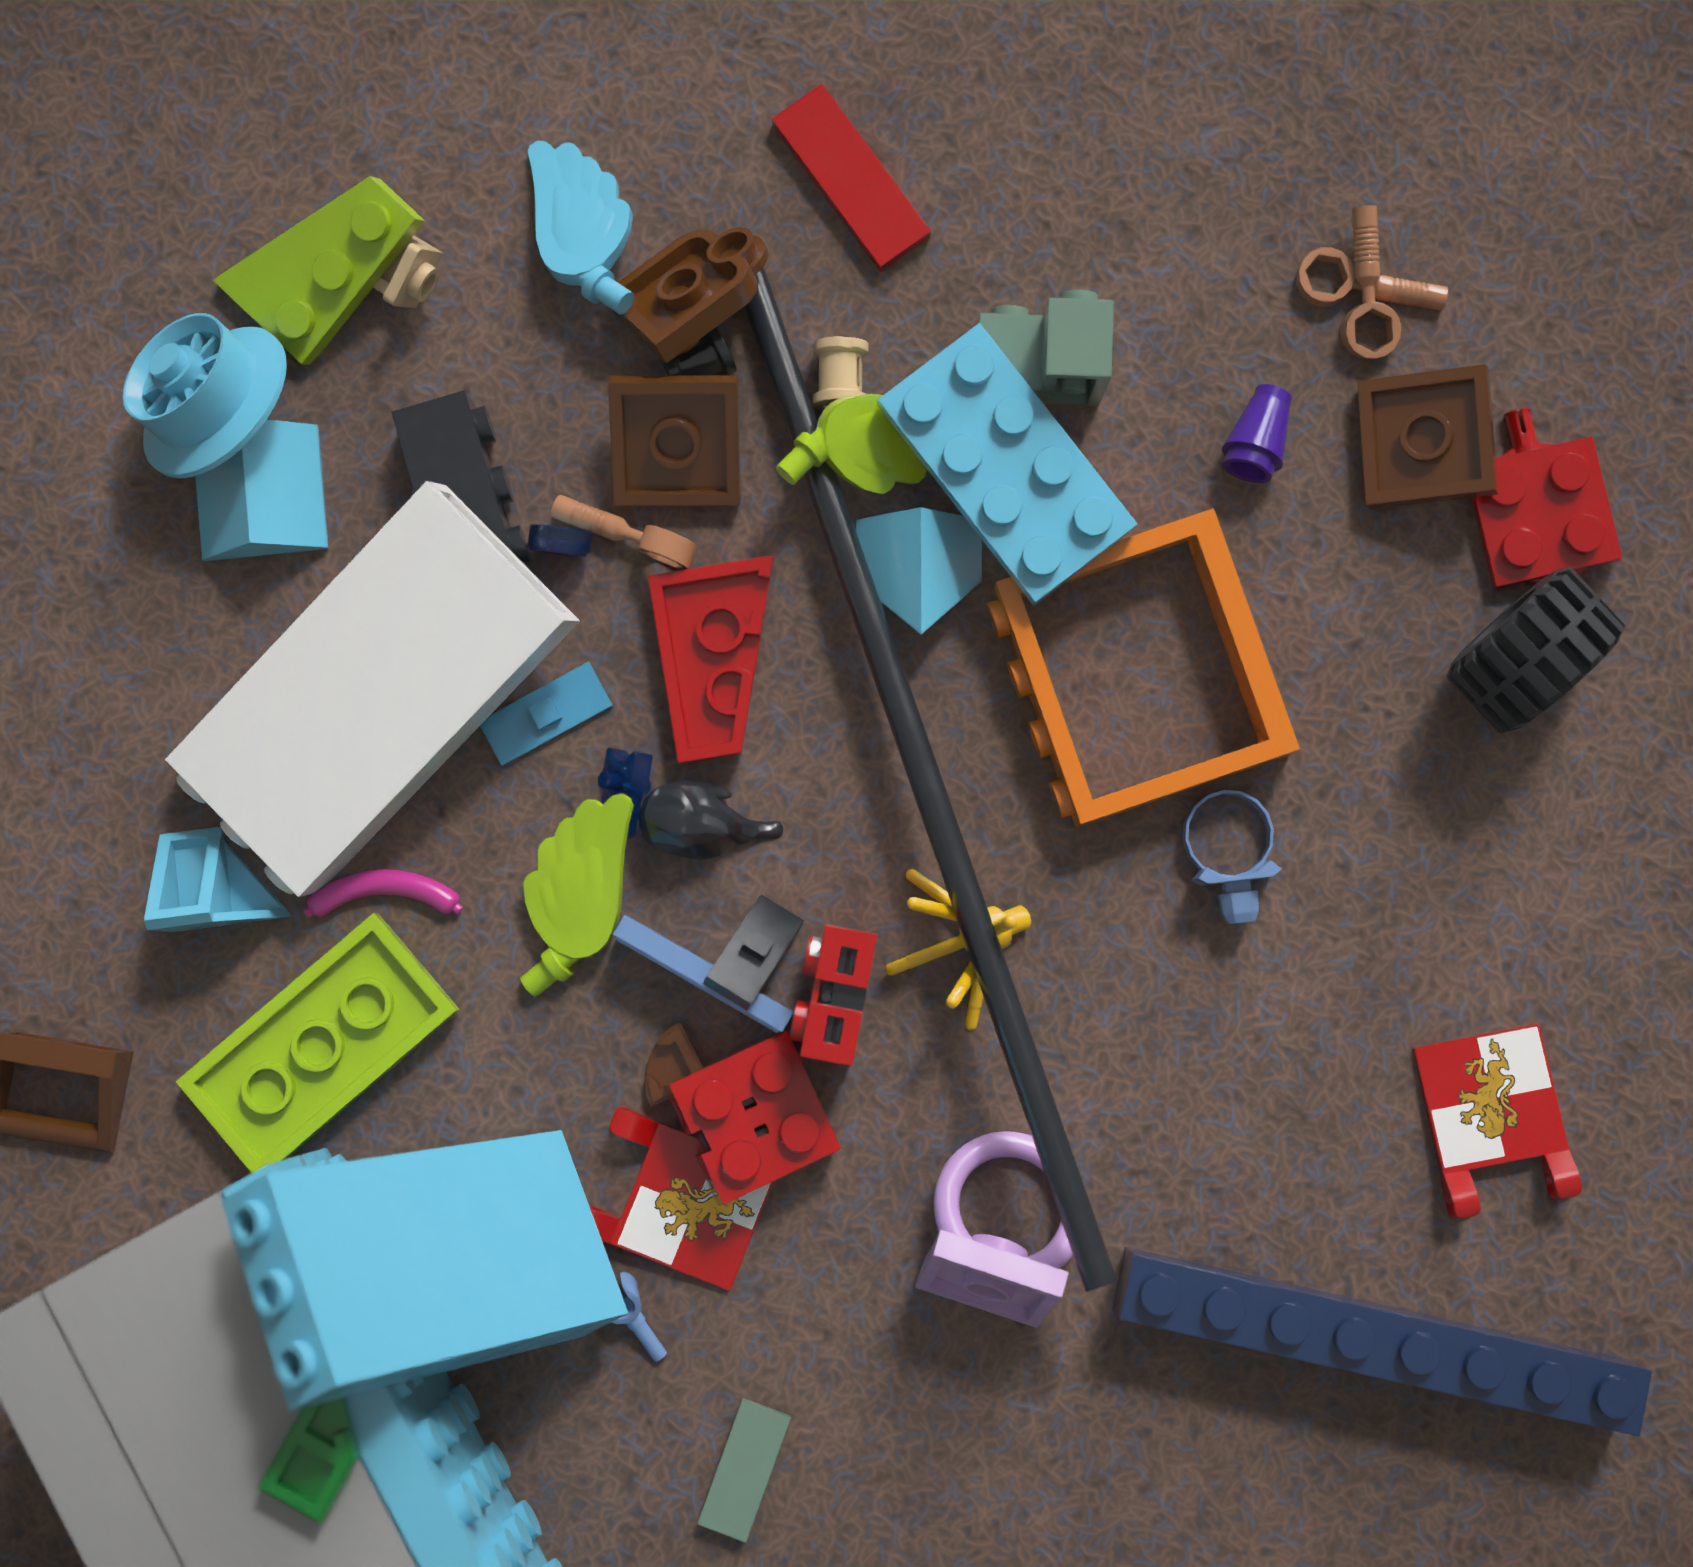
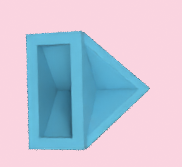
M919 507L856 520V532L880 601L921 635L978 584L982 583V539L964 516Z
M221 827L159 835L144 916L147 930L177 932L292 917L287 909L225 842L224 831Z

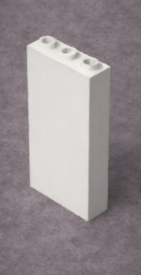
M426 481L165 760L179 774L176 780L183 791L200 803L207 802L223 819L220 822V826L224 833L239 846L246 849L251 848L267 864L264 871L273 884L288 894L295 893L298 897L313 894L325 886L348 864L567 636L580 620L446 485Z

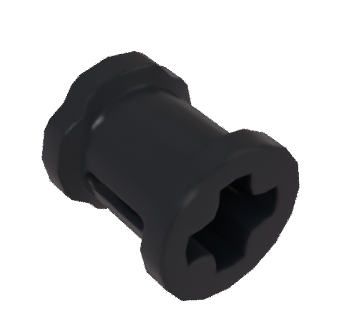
M717 327L703 336L691 350L677 355L668 363H665L659 357L668 376L717 375L723 371L731 375L737 371L735 362Z

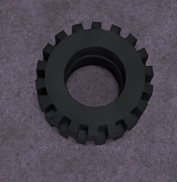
M1571 567L1556 570L1529 589L1478 634L1453 660L1447 673V678L1499 734L1514 731L1543 713L1596 667L1617 644L1625 624Z

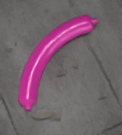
M380 869L351 874L323 886L307 898L306 903L308 907L303 912L309 919L313 915L324 917L347 902L374 895H397L412 898L433 907L442 914L454 912L458 915L463 906L459 904L460 897L457 892L430 877L402 870Z

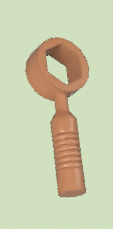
M1374 205L1352 208L1355 279L1362 287L1363 304L1354 307L1345 315L1340 328L1341 341L1347 351L1359 359L1367 360L1386 356L1394 350L1400 340L1402 329L1400 319L1395 311L1384 303L1375 302V285L1380 278V257L1377 234V206ZM1368 311L1384 319L1386 326L1387 342L1374 351L1357 344L1355 337V320Z
M1320 247L1311 251L1302 260L1296 273V286L1300 295L1308 303L1318 307H1330L1339 303L1351 289L1362 291V287L1355 279L1354 267L1350 258L1342 251L1332 247ZM1315 260L1336 263L1338 265L1344 284L1335 294L1312 290L1306 271ZM1380 275L1375 285V300L1395 302L1397 304L1400 303L1436 311H1443L1448 295L1447 286L1420 283L1419 281L1415 282Z
M558 495L552 506V518L612 541L627 539L638 543L637 550L640 553L680 570L690 569L698 550V545L674 532L653 525H646L644 532L629 527L622 517L563 495Z

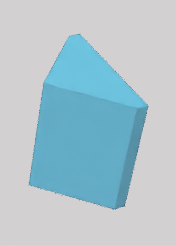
M267 419L255 436L239 452L216 468L195 476L203 561L329 549L318 425Z

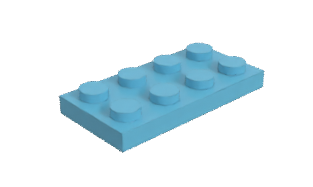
M980 323L893 387L877 401V406L1033 606L1131 533L1138 525Z

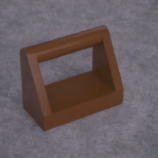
M10 1030L0 1031V1134L113 1153L115 1151L134 1051ZM15 1062L98 1076V1124L6 1109Z

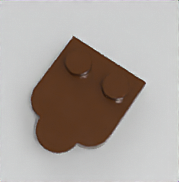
M747 228L729 229L720 235L711 230L689 232L672 242L618 282L634 293V301L630 309L622 315L614 310L612 311L665 363H668L677 355L691 350L703 336L751 301L758 288L755 275L766 264L769 255L768 249L763 240L753 235Z

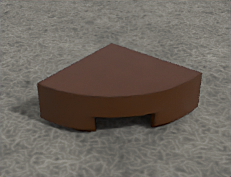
M682 1021L672 1026L660 1037L649 1056L648 1067L646 1066L647 1074L645 1073V1090L650 1107L669 1099L664 1087L704 1069Z

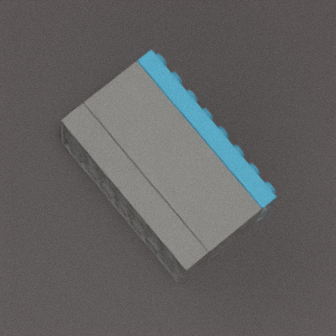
M326 1147L268 1164L221 1190V1192L212 1195L0 1313V1401L86 1567H563L556 1558L548 1562L535 1540L542 1535V1531L534 1511L526 1500L518 1503L515 1502L504 1481L511 1477V1472L502 1451L493 1441L487 1445L484 1444L473 1423L480 1419V1413L474 1398L464 1384L461 1383L454 1387L447 1372L345 1397L361 1455L326 1519L321 1524L257 1489L301 1408L292 1411L288 1409L280 1381L275 1373L274 1363L262 1325L252 1301L251 1291L229 1230V1223L222 1201L267 1173L347 1162L341 1154L332 1157Z

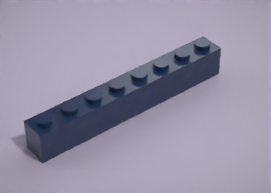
M1125 1247L1112 1308L1117 1317L1124 1321L1640 1437L1652 1376L1651 1370L1627 1359L1130 1247Z

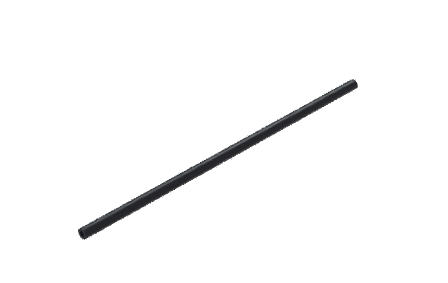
M763 267L755 275L758 288L751 301L745 305V309L793 448H795L794 440L802 432H807L811 435L816 430L818 421ZM826 462L820 467L813 465L803 477L1083 1286L1087 1292L1117 1282L1114 1269L837 475Z

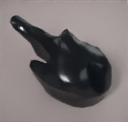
M682 780L657 787L643 800L639 811V828L643 839L648 844L665 853L700 860L712 859L722 855L721 850L716 845L717 839L729 837L738 844H746L754 839H776L783 834V826L778 821L763 822L748 819L719 801L731 798L732 793L729 789L720 785L691 780Z

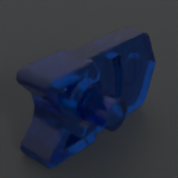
M609 747L606 750L603 771L599 774L597 781L598 786L603 788L601 803L604 805L610 797L622 793L632 799L634 807L628 828V840L636 834L642 797L651 790L649 777L653 756L635 751L629 755L626 750Z

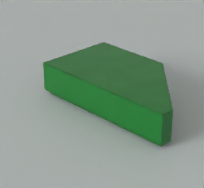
M345 1397L301 1408L257 1488L318 1524H321L326 1519L361 1455Z

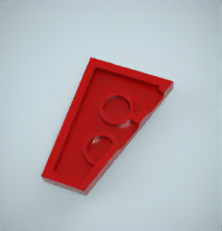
M773 555L648 576L679 765L742 755L774 561Z

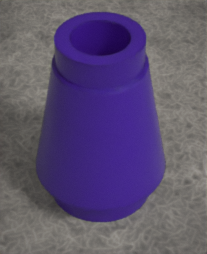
M1261 384L1256 387L1254 395L1249 400L1222 446V452L1226 456L1223 467L1228 473L1244 481L1266 483L1272 479L1274 472L1282 468L1290 413L1289 407L1292 401V396L1288 391L1270 384Z

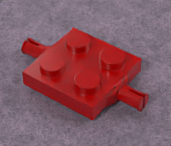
M1530 407L1521 408L1518 413L1516 409L1503 414L1513 449L1500 458H1496L1498 495L1471 498L1493 589L1521 583L1536 585L1556 570L1571 567L1577 574H1580L1585 569L1616 563L1622 559L1593 436L1560 444L1538 443L1530 414Z

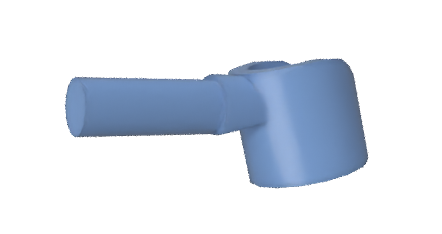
M622 1272L620 1273L622 1287L627 1295L623 1300L628 1314L611 1323L626 1324L629 1330L634 1332L652 1360L657 1362L666 1356L667 1351L646 1323L645 1317L641 1313V1300L635 1278L629 1273Z

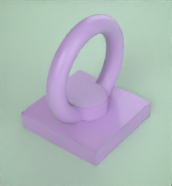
M1012 1131L985 1134L960 1147L948 1159L940 1172L934 1192V1214L939 1234L923 1260L915 1288L1038 1328L1062 1298L1069 1272L1060 1268L1072 1258L1073 1254L1061 1221L1053 1239L1043 1249L1029 1256L1022 1246L1010 1240L986 1234H977L972 1237L969 1235L960 1215L959 1201L963 1184L975 1168L991 1159L1012 1157L1028 1161L1044 1172L1032 1135Z

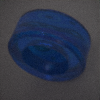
M530 524L527 547H530L531 551L587 557V554L591 553L593 532L559 526Z

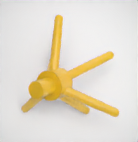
M909 869L906 872L907 880L938 902L911 897L907 901L908 907L911 910L957 922L947 891L918 871ZM1022 905L1003 912L995 906L987 907L1002 950L1011 944L1012 935L1027 930L1031 926L1030 914ZM960 927V935L887 964L885 967L886 974L893 976L965 948L967 950ZM971 961L946 1000L949 1008H956L972 985L965 1019V1027L970 1031L975 1030L977 1027L983 1002V994Z

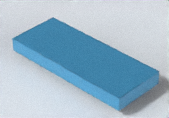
M588 661L491 714L480 727L503 767L611 708L613 704Z

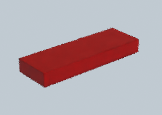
M820 84L772 118V126L880 272L931 237V230L823 84Z

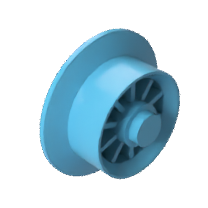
M195 313L182 317L157 333L133 362L123 388V404L126 411L144 426V452L153 468L161 474L172 478L194 477L216 468L239 452L263 426L281 394L286 377L287 364L285 351L280 341L270 332L259 327H241L229 330L217 318L206 313Z

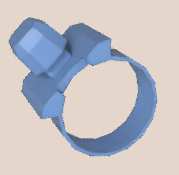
M1222 790L1209 794L1190 809L1183 823L1182 842L1187 857L1199 870L1191 879V882L1199 886L1222 884L1223 894L1217 895L1221 916L1227 925L1254 922L1259 912L1258 890H1251L1250 881L1273 877L1281 870L1273 861H1266L1273 847L1274 834L1269 813L1257 799L1242 791ZM1219 795L1238 796L1251 803L1262 815L1267 830L1266 847L1259 861L1248 871L1237 875L1219 874L1208 867H1204L1193 854L1188 839L1189 823L1196 809L1207 799Z

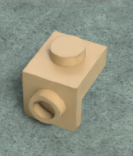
M413 236L373 288L383 293V300L393 306L416 308L419 302L425 301L430 296L437 284L439 270L436 267L443 252Z

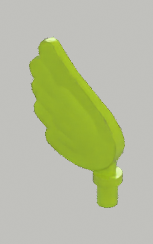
M879 394L847 396L833 401L824 409L819 417L816 430L811 435L807 432H802L794 440L795 448L776 466V470L781 477L794 485L813 465L820 467L826 462L839 477L860 490L875 494L887 493L893 488L895 482L906 484L919 483L925 477L927 469L877 406L878 399L883 396Z
M623 793L613 795L604 805L594 799L583 801L576 809L574 816L566 817L561 821L555 835L546 838L539 845L538 870L530 872L523 882L525 904L534 928L549 947L541 953L542 960L520 977L525 989L534 997L540 995L557 980L561 982L566 981L574 974L572 966L578 960L597 954L611 942L614 936L613 933L617 928L622 910L625 847L634 807L632 799Z

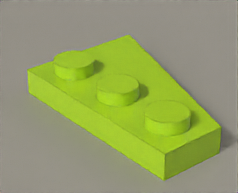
M369 176L213 279V281L262 328L275 336L298 362L310 365L334 338L425 220L380 178Z

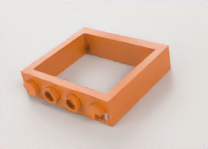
M1214 508L1121 539L1066 582L1187 542L1259 743L1092 799L1022 597H1025V594L1014 580L1009 577L995 583L993 594L996 600L986 603L992 618L991 624L997 638L1008 636L1016 660L1007 662L1015 692L1019 699L1029 695L1037 719L1028 722V728L1039 758L1050 755L1058 777L1057 780L1049 782L1053 801H1056L1061 818L1071 815L1075 828L1277 760L1300 750Z

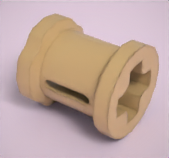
M835 336L817 339L813 343V355L819 357V392L814 393L812 396V406L814 408L824 411L835 400L847 396L866 394L862 392V358L868 354L869 343L867 341L854 337Z

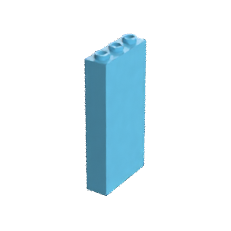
M562 1130L267 1173L222 1201L229 1223V1230L251 1291L252 1301L257 1310L272 1356L275 1373L280 1381L289 1411L580 1338L628 1314Z

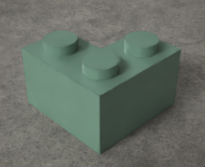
M1068 290L1061 292L1059 298H1048L1044 315H1029L1027 308L1016 305L996 306L991 309V313H980L978 323L983 326L1043 404L1100 405L1112 377L1114 300L1098 299V294L1093 291Z

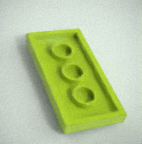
M373 913L181 1076L176 1083L250 1172L254 1173L268 1164L290 1157L458 1013L460 1009L379 913Z

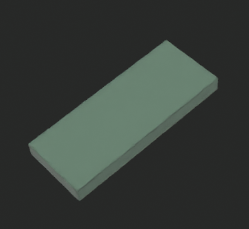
M742 1398L697 1525L745 1543L747 1542L790 1422V1415Z

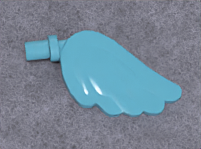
M545 141L534 142L529 146L527 153L535 190L536 241L542 260L550 274L558 282L571 286H582V296L593 304L602 302L620 315L626 313L633 304L634 293L616 282L614 274L609 270L621 256L631 233L633 214L630 206L624 200L619 199V186L615 177L609 172H601L597 161L591 157H583L580 150L572 143H564L554 149Z

